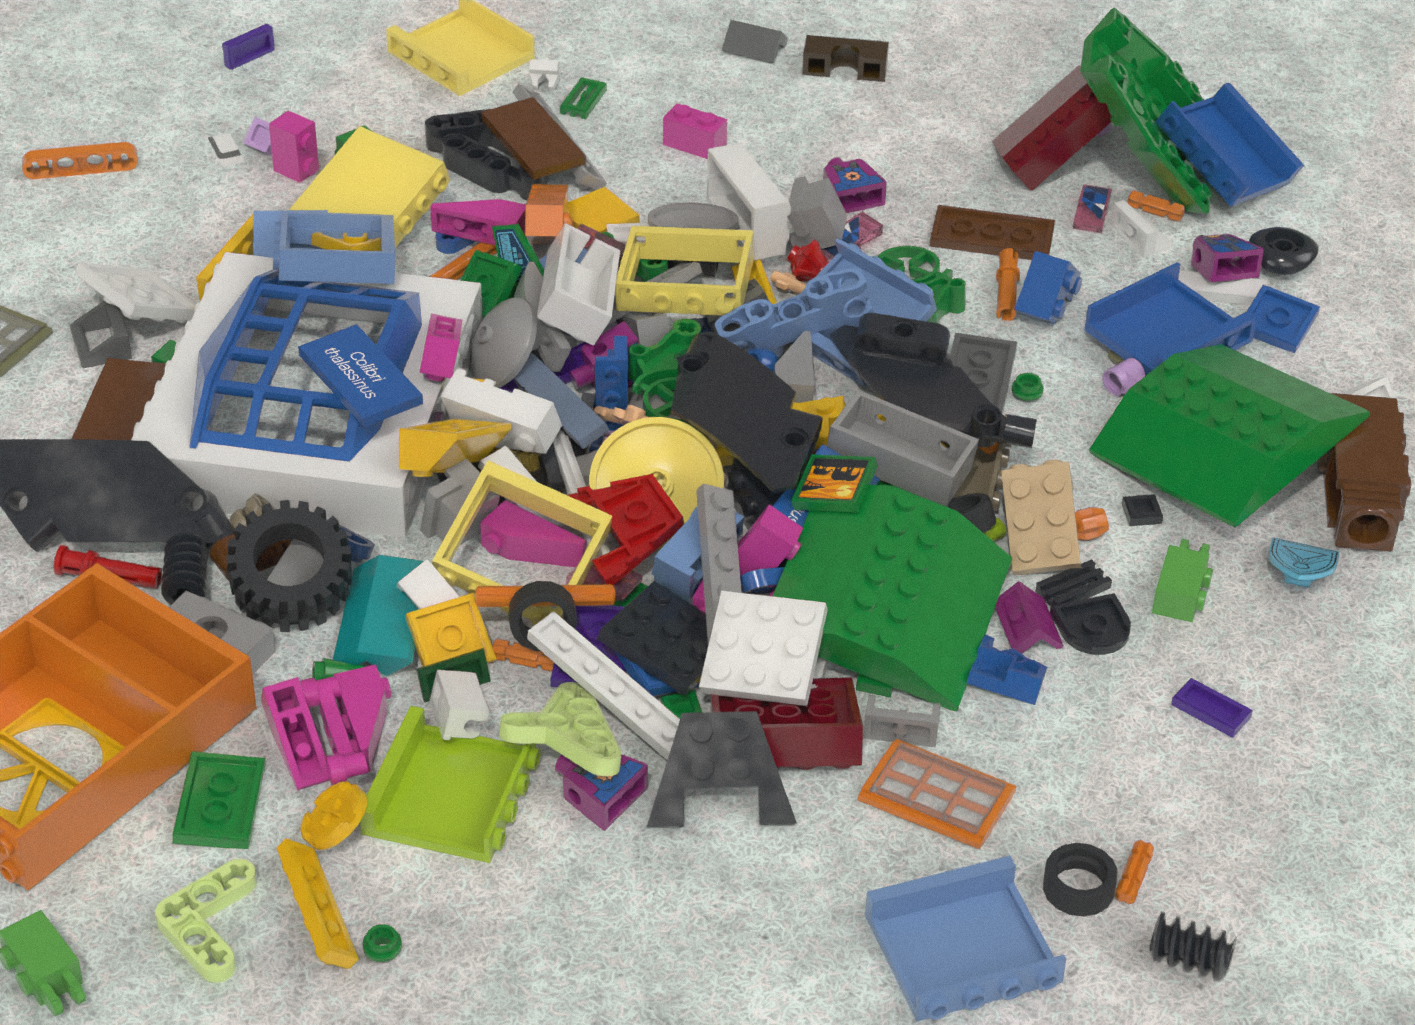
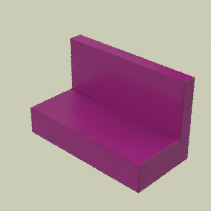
M1018 581L998 597L995 608L1011 648L1023 654L1041 639L1056 649H1061L1064 646L1045 599Z

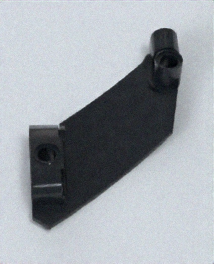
M867 313L860 318L858 327L844 325L830 333V339L844 358L880 399L979 439V447H990L995 443L1032 448L1037 419L1007 414L1006 418L999 408L984 396L961 367L953 366V362L946 358L950 331L944 325L879 313Z
M713 332L696 334L693 336L686 353L678 359L671 414L683 419L716 441L758 477L773 493L797 489L818 441L823 417L792 409L796 392L755 357Z
M0 439V506L25 542L37 552L60 534L63 535L67 542H167L178 533L189 532L202 537L208 544L207 548L209 550L220 539L234 534L235 528L218 506L216 496L212 492L198 486L150 441ZM26 495L27 505L24 509L20 510V500ZM202 495V506L194 511V499Z

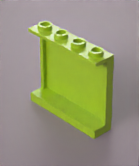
M410 706L366 795L368 802L365 814L360 821L361 835L491 863L495 851L503 849L506 840L505 828L507 823L513 824L518 811L517 800L519 796L524 797L528 791L529 773L531 769L536 770L538 768L541 749L536 748V743L520 745L482 736L475 738L451 737L450 740H443L439 727L425 724L424 708Z

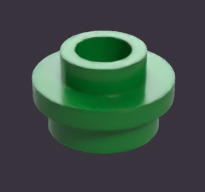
M1022 373L1012 383L1011 390L1017 398L1032 401L1043 395L1044 386L1041 383L1040 377L1036 374Z
M379 924L370 928L362 942L363 952L366 957L373 961H390L401 952L402 939L393 927Z

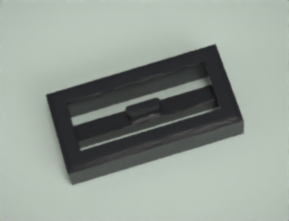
M1091 559L1082 563V568H1070L1037 582L1035 592L1042 596L1049 606L1087 599L1111 589L1112 579L1109 576L1103 577L1104 571L1101 568L1095 569L1096 563ZM1068 592L1067 594H1064V595H1062V596L1057 597V598L1054 599V597L1059 596V595H1061V594H1063V593Z

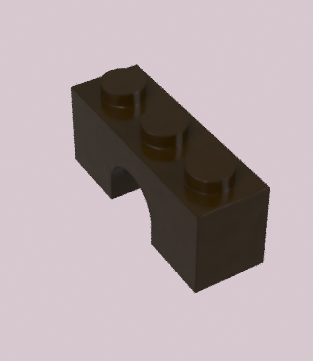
M806 35L802 75L830 77V73L834 68L844 66L857 71V80L885 82L889 42Z

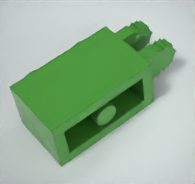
M1181 539L1179 547L1169 545L1155 591L1153 614L1193 623L1196 610L1203 612L1207 591L1202 590V588L1209 589L1213 575V569L1207 568L1210 555L1209 544L1203 543L1199 551L1189 549L1190 545L1187 539Z
M42 910L0 930V961L7 971L14 969L17 973L15 975L16 981L25 996L32 994L39 1005L45 1004L55 1017L62 1014L64 1010L62 1001L59 998L60 995L67 992L77 1005L86 1001V996L81 986L83 979L79 960Z

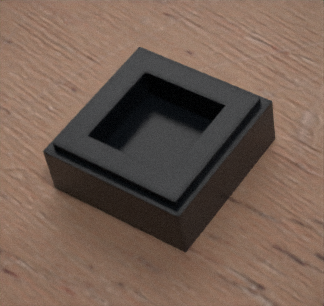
M1155 494L1125 496L1122 498V507L1129 526L1162 524L1163 514Z

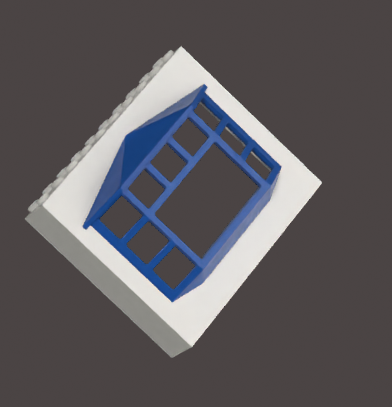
M225 252L220 264H216L214 267L211 282H207L205 285L202 300L198 301L195 305L191 321H187L182 339L176 343L172 359L168 360L165 365V372L161 381L158 380L156 382L154 395L151 401L146 402L144 415L141 421L135 424L131 440L150 441L198 486L212 492L216 496L218 506L224 514L232 515L237 509H243L246 506V501L256 493L271 503L274 509H280L281 500H290V508H298L299 501L309 502V511L314 512L316 507L319 506L326 510V520L334 516L340 525L351 531L406 538L428 477L412 476V470L399 469V428L426 424L432 412L444 411L446 420L450 419L440 396L450 378H445V381H435L426 378L425 373H420L430 316L432 313L463 320L453 374L457 368L468 373L471 365L470 353L473 337L482 321L481 283L395 273L394 284L279 280V270H273V258ZM265 309L290 311L286 319L262 316ZM303 313L385 323L377 346L423 394V404L367 427H363L350 412L342 447L305 443L312 407L348 409L331 393L270 386ZM255 329L281 332L272 351L247 348ZM240 362L266 365L258 383L231 381ZM224 395L253 398L246 430L243 435L208 431ZM264 400L301 404L296 432L292 441L256 437ZM202 495L194 499V510H198L202 506Z

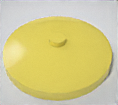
M649 417L635 420L614 431L598 449L589 475V486L594 490L610 487V482L653 474L682 514L684 524L697 507L696 490L702 484L724 488L722 464L709 440L694 427L679 420L664 417ZM668 539L658 549H662L670 539Z

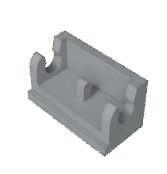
M876 695L868 696L863 738L888 742L899 739L912 745L936 747L941 703H933L932 715L907 712V710L901 709L898 711L875 708Z

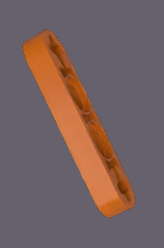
M129 142L32 150L24 154L22 158V171L27 178L32 180L133 170L137 166L138 153L136 147ZM121 154H127L128 159L122 160ZM91 155H99L103 158V161L99 164H91L87 161V158ZM108 155H111L112 162H108ZM61 158H69L73 161V164L69 167H62L57 162ZM48 160H52V167H49ZM38 162L39 168H34L32 163Z

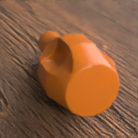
M1088 507L1075 512L1078 540L1088 541L1099 538L1109 531L1108 519L1103 508Z

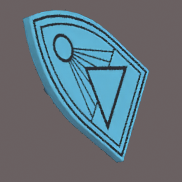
M1272 537L1268 557L1271 563L1283 572L1285 576L1284 583L1310 588L1311 582L1315 581V579L1327 577L1335 572L1340 551Z

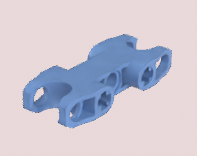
M848 268L815 277L806 284L804 293L778 303L771 304L768 300L758 299L741 305L721 316L714 325L718 335L741 349L750 351L755 348H764L780 357L784 351V345L796 341L804 331H811V335L818 332L830 338V333L844 325L858 326L860 318L864 314L873 313V308L867 296L861 295L867 288V283L861 269ZM850 278L858 280L856 285L842 288V283ZM855 306H863L865 308L862 313L857 315L848 312L849 309ZM730 323H737L741 326L731 332L723 330Z

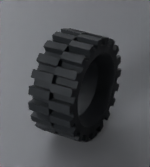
M281 500L280 509L275 510L272 509L271 503L261 506L262 515L257 516L254 511L246 515L247 527L238 523L234 529L235 539L230 538L227 546L228 555H226L229 583L231 593L235 595L236 605L240 611L246 608V616L256 621L260 616L261 622L269 627H272L274 623L280 624V632H290V625L299 624L300 631L308 630L309 621L315 620L318 626L326 622L327 611L334 616L340 610V600L346 601L349 595V586L352 583L350 545H348V536L345 530L340 531L339 521L334 516L326 521L325 509L317 506L315 511L311 512L309 511V502L299 501L298 508H290V500ZM282 540H301L309 543L319 551L323 558V564L319 571L310 580L294 586H282L268 581L258 572L255 566L258 557L269 545Z

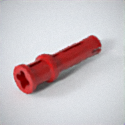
M60 545L54 559V573L60 576L64 573L79 576L98 563L133 585L158 589V585H160L162 580V568L107 559L100 557L99 553L92 550L84 553L69 550L68 546Z

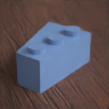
M698 506L694 509L688 521L654 556V567L652 569L654 581L668 588L690 604H693V595L703 580ZM735 512L738 541L743 534L744 516Z

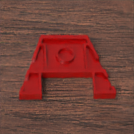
M653 474L610 482V487L592 490L590 486L577 488L578 493L567 495L612 515L610 532L621 547L592 560L593 568L603 584L615 585L684 525L682 514Z

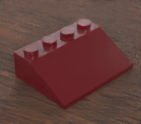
M1080 65L992 141L1001 157L1030 190H1034L1112 122V116L1109 113L1106 102H1099L1081 74Z
M852 677L813 678L812 684H816L817 688H811L807 706L710 694L711 712H757L777 768L796 767L808 770L815 766H833L838 769H847L851 766L862 765L863 724Z

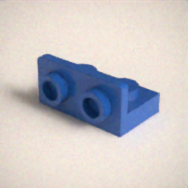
M614 336V349H608V356H597L595 358L596 407L601 406L615 409L616 407L622 410L627 408V336Z

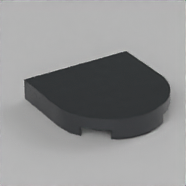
M1115 593L1050 606V614L1062 637L1071 647L1078 651L1093 655L1110 654L1123 648L1129 640L1131 622Z

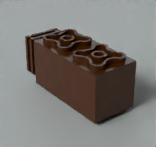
M1331 393L1370 411V417L1317 461V470L1323 471L1327 528H1334L1336 547L1391 552L1393 551L1399 523L1404 519L1406 500L1411 490V477H1409L1408 473L1409 457L1403 454L1406 447L1404 413L1398 411L1397 398Z

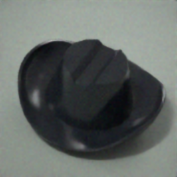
M1288 227L1262 229L1253 233L1249 239L1250 243L1264 249L1261 266L1276 274L1290 275L1304 270L1313 262L1319 251L1318 244L1314 239Z

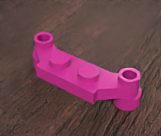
M333 676L320 680H315L312 677L299 680L308 708L319 706L323 727L333 755L325 757L326 769L331 785L347 781V778L367 774L368 767L363 752H359L356 739L349 740L348 735H351V729L347 714L340 715L335 698L341 697L337 677Z

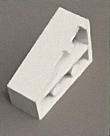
M459 368L456 369L440 395L450 419L511 423V430L495 446L496 448L507 446L508 449L525 452L547 453L562 427L553 402L518 389H514L510 393L495 387L496 381L486 378L484 382H480L466 377L467 371Z

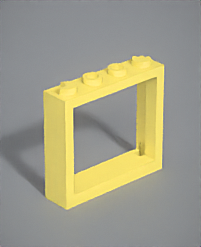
M631 226L616 279V311L725 315L744 305L754 259L753 230ZM637 236L645 237V243L638 242ZM738 240L745 241L744 247L738 246ZM640 259L740 263L735 286L634 281ZM726 293H733V297H726Z
M487 460L432 560V565L451 587L457 586L466 590L468 594L473 593L474 597L476 587L503 586L451 562L489 491H492L592 536L568 585H582L593 565L592 560L597 557L610 532L612 515ZM529 606L522 612V616L530 619L532 624L536 625L553 611L562 619L564 613L559 606H556V608L550 606ZM499 607L502 611L509 614V607Z

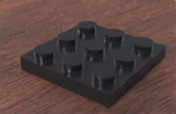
M653 581L600 629L597 640L686 696L700 682L708 650L706 613L674 594L668 588Z

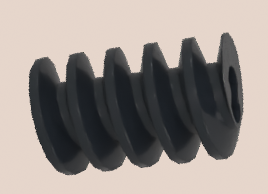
M189 532L178 533L166 542L161 593L165 601L171 605L185 591L205 597L208 560L206 549L208 544L197 534Z
M1161 911L1152 934L1150 951L1153 949L1154 960L1159 963L1168 953L1169 965L1172 967H1176L1184 958V968L1188 972H1191L1199 963L1200 975L1204 977L1214 968L1215 979L1222 981L1230 968L1237 936L1229 944L1227 943L1226 931L1222 930L1217 938L1213 939L1211 926L1208 925L1201 934H1197L1195 921H1191L1187 928L1183 930L1181 929V917L1176 916L1173 922L1167 925L1165 912Z

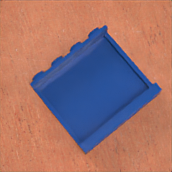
M1230 82L1223 84L1213 97L1180 108L1174 101L1171 102L1156 120L1158 126L1230 207L1286 186L1305 166Z
M1176 262L1088 305L1084 330L1124 360L1134 358L1139 361L1144 368L1145 375H1147L1175 353L1219 344L1237 350L1253 341L1257 316L1247 311L1235 318L1231 317L1178 280L1181 264Z

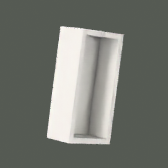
M742 143L708 149V174H723L707 177V202L735 212L738 216V227L735 230H753V260L786 254V242L789 241L787 217L791 213L789 200L784 198L777 185L769 179L765 170L757 164L753 155L746 150ZM738 240V243L744 247L745 241Z
M565 223L547 252L537 318L550 327H556L569 333L578 341H585L594 346L612 318L620 250L595 238L581 262L577 263L575 261L588 242L590 235Z

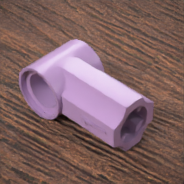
M1128 358L1106 370L1102 376L1103 383L1110 393L1119 396L1126 394L1129 388L1145 377V371L1139 361L1134 358Z

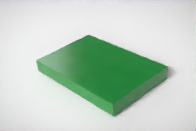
M192 751L173 829V844L249 849L266 759Z

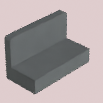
M730 19L722 50L725 53L774 63L778 48H785L788 38L782 31Z

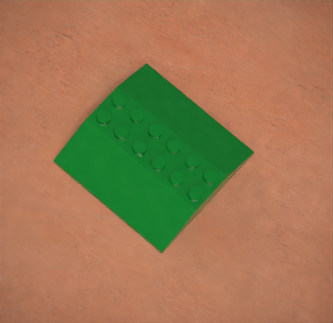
M1219 344L1172 354L1129 388L1089 448V452L1102 461L1236 528L1370 417V411Z
M870 485L858 513L810 510L803 524V530L797 540L801 543V546L795 556L787 561L772 597L826 603L828 610L818 653L819 658L931 703H941V707L957 712L967 686L970 670L976 661L980 643L984 639L1012 557L958 511L895 486Z

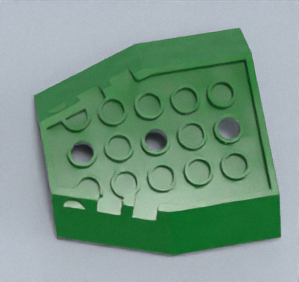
M1114 7L1085 38L1080 72L1099 102H1106L1109 113L1112 116L1111 121L1115 127L1120 125L1129 140L1125 143L1130 151L1172 201L1184 205L1186 212L1207 214L1210 212V198L1212 197L1210 189L1205 183H1200L1195 177L1193 164L1156 123V120L1171 102L1174 101L1182 108L1204 99L1200 95L1199 88L1195 82L1189 81L1185 77L1181 65L1177 61H1172L1165 51L1136 27L1126 15Z

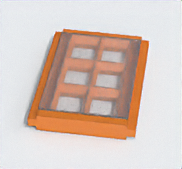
M896 739L892 742L861 788L858 801L980 850L1013 798L1017 786Z

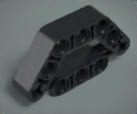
M489 109L435 115L426 119V148L431 152L443 153L446 169L493 193H504L512 188L518 191L520 197L526 201L529 198L532 184L548 183V176L533 180L521 165L519 169L512 166L508 157L488 148L493 147L513 157L482 121L481 112Z

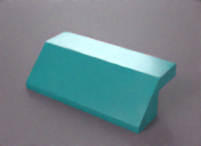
M377 555L354 568L352 583L349 587V595L346 600L332 660L356 665L367 660L370 664L376 665L378 671L384 676H389L413 662L415 644L405 615L419 609L404 591L401 592L397 583L424 561Z

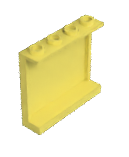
M459 0L458 10L410 33L396 25L386 29L388 52L459 96L535 58V41L532 34L474 0Z
M359 126L289 210H327L328 213L393 215L396 249L406 234L412 231L420 217L429 210L438 195L447 188L450 178L444 161Z

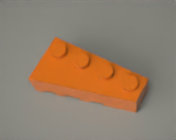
M532 184L529 198L526 202L525 236L531 244H552L565 223L573 227L572 217L568 213V185Z

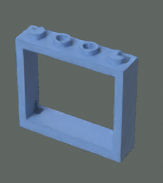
M282 211L281 222H275L273 270H279V280L394 284L395 238L393 215ZM315 232H322V234L335 239H343V233H347V236L361 237L363 233H367V239L381 238V251L290 248V244H311V234Z

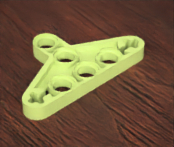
M566 682L561 684L541 712H512L501 716L499 737L506 742L518 744L545 743L588 772L598 776H613L620 771L621 750L595 697L579 683Z

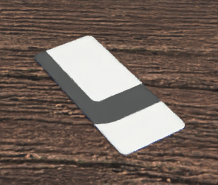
M230 133L208 137L223 167L245 162Z

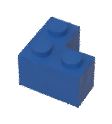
M1035 251L1015 310L1021 315L1055 325L1057 318L1061 319L1065 312L1066 301L1064 300L1071 301L1073 295H1077L1082 285L1081 272L1070 261Z

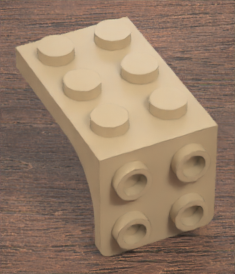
M1048 460L1042 465L1030 467L1026 464H1016L1010 466L1009 469L1001 470L1013 575L1082 568L1073 499L1074 488L1069 461Z

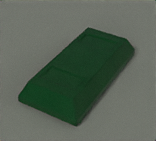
M484 648L416 669L424 703L430 701L437 670L475 673L479 685L491 682Z

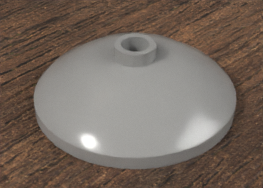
M673 203L651 210L648 214V225L652 227L735 230L738 227V216L727 208L713 204Z
M518 297L507 299L491 309L481 321L474 334L470 353V364L475 379L485 380L487 378L496 381L495 387L499 388L510 382L522 369L531 353L537 333V315L531 303Z

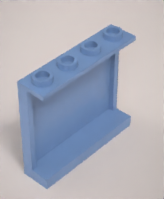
M839 238L835 240L838 250L837 255L816 276L848 268L861 269L867 283V288L861 295L867 296L873 308V313L927 321L937 310L933 297L934 293L926 284L914 282L903 271L899 269L893 270L886 266L880 258L876 256L870 257L863 253L854 243L848 244ZM854 278L847 279L842 283V288L854 286L858 283V280ZM855 306L849 309L848 312L857 315L862 313L865 308L863 306ZM818 332L811 335L813 357L863 387L868 386L830 338Z
M1011 856L867 891L865 917L916 1022L928 1018L933 1020L940 1019L948 1013L966 1008L974 1010L980 1008L985 1003L1000 999L1012 1000L1022 993L1037 989L1049 990L1057 984L1063 983L1066 957L1065 955L1054 957L1014 883L1016 866Z

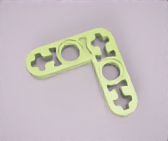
M234 859L165 898L155 909L156 923L161 933L195 970L209 982L217 983L228 980L234 974L236 964L232 949L205 920L255 889L257 885L255 867L248 860ZM206 892L217 895L210 902H199L196 900L200 894ZM172 913L174 916L180 915V917L175 919L173 916L167 917V915ZM192 935H202L205 937V940L198 945L185 943V940ZM211 952L212 957L216 960V962H224V964L220 966L216 963L210 964V958L208 953Z

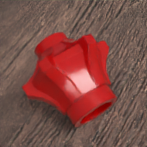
M815 239L805 246L798 247L795 245L786 261L791 263L792 275L796 276V279L799 281H810L829 263L828 258L820 249L819 241Z

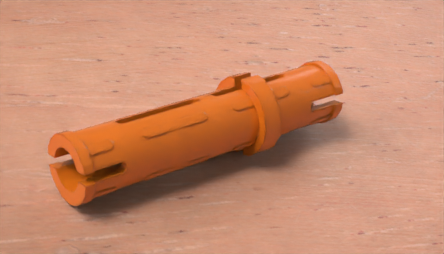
M1011 248L1000 252L999 268L996 270V280L998 282L996 316L999 319L1002 312V320L1007 321L1013 320L1016 316L1017 281L1020 280V270L1017 267L1019 255L1015 251L1013 257L1014 249Z

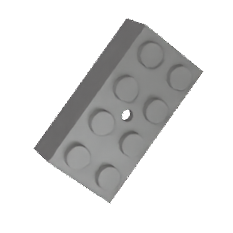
M857 390L831 425L827 447L842 456L875 457L878 467L874 475L880 478V480L947 507L972 469L979 439ZM877 414L883 415L887 422L879 420ZM940 441L949 443L950 448L944 447Z

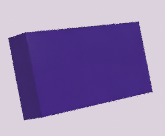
M266 23L223 42L224 66L233 70L275 51L273 27Z
M1190 678L1172 697L1171 702L1172 706L1232 738L1251 719L1253 712L1252 709L1193 678Z

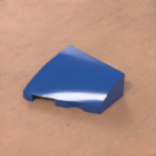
M985 635L980 643L976 661H974L970 670L967 684L1035 705L1047 667L1025 657L1021 652L1013 648L1002 651L993 647L995 638Z

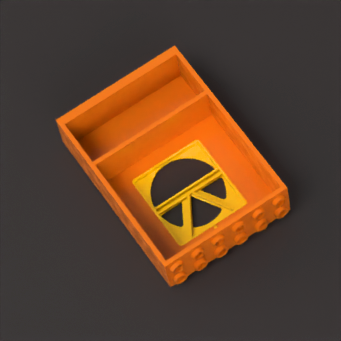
M98 563L0 632V748L23 763L0 769V782L33 773L18 811H11L0 807V873L10 883L16 882L29 891L188 764L192 751L203 752L257 709L250 657ZM63 725L78 728L90 734L98 742L102 750V764L82 782H79L13 738V736L42 726ZM47 781H50L66 792L64 796L46 810H36Z

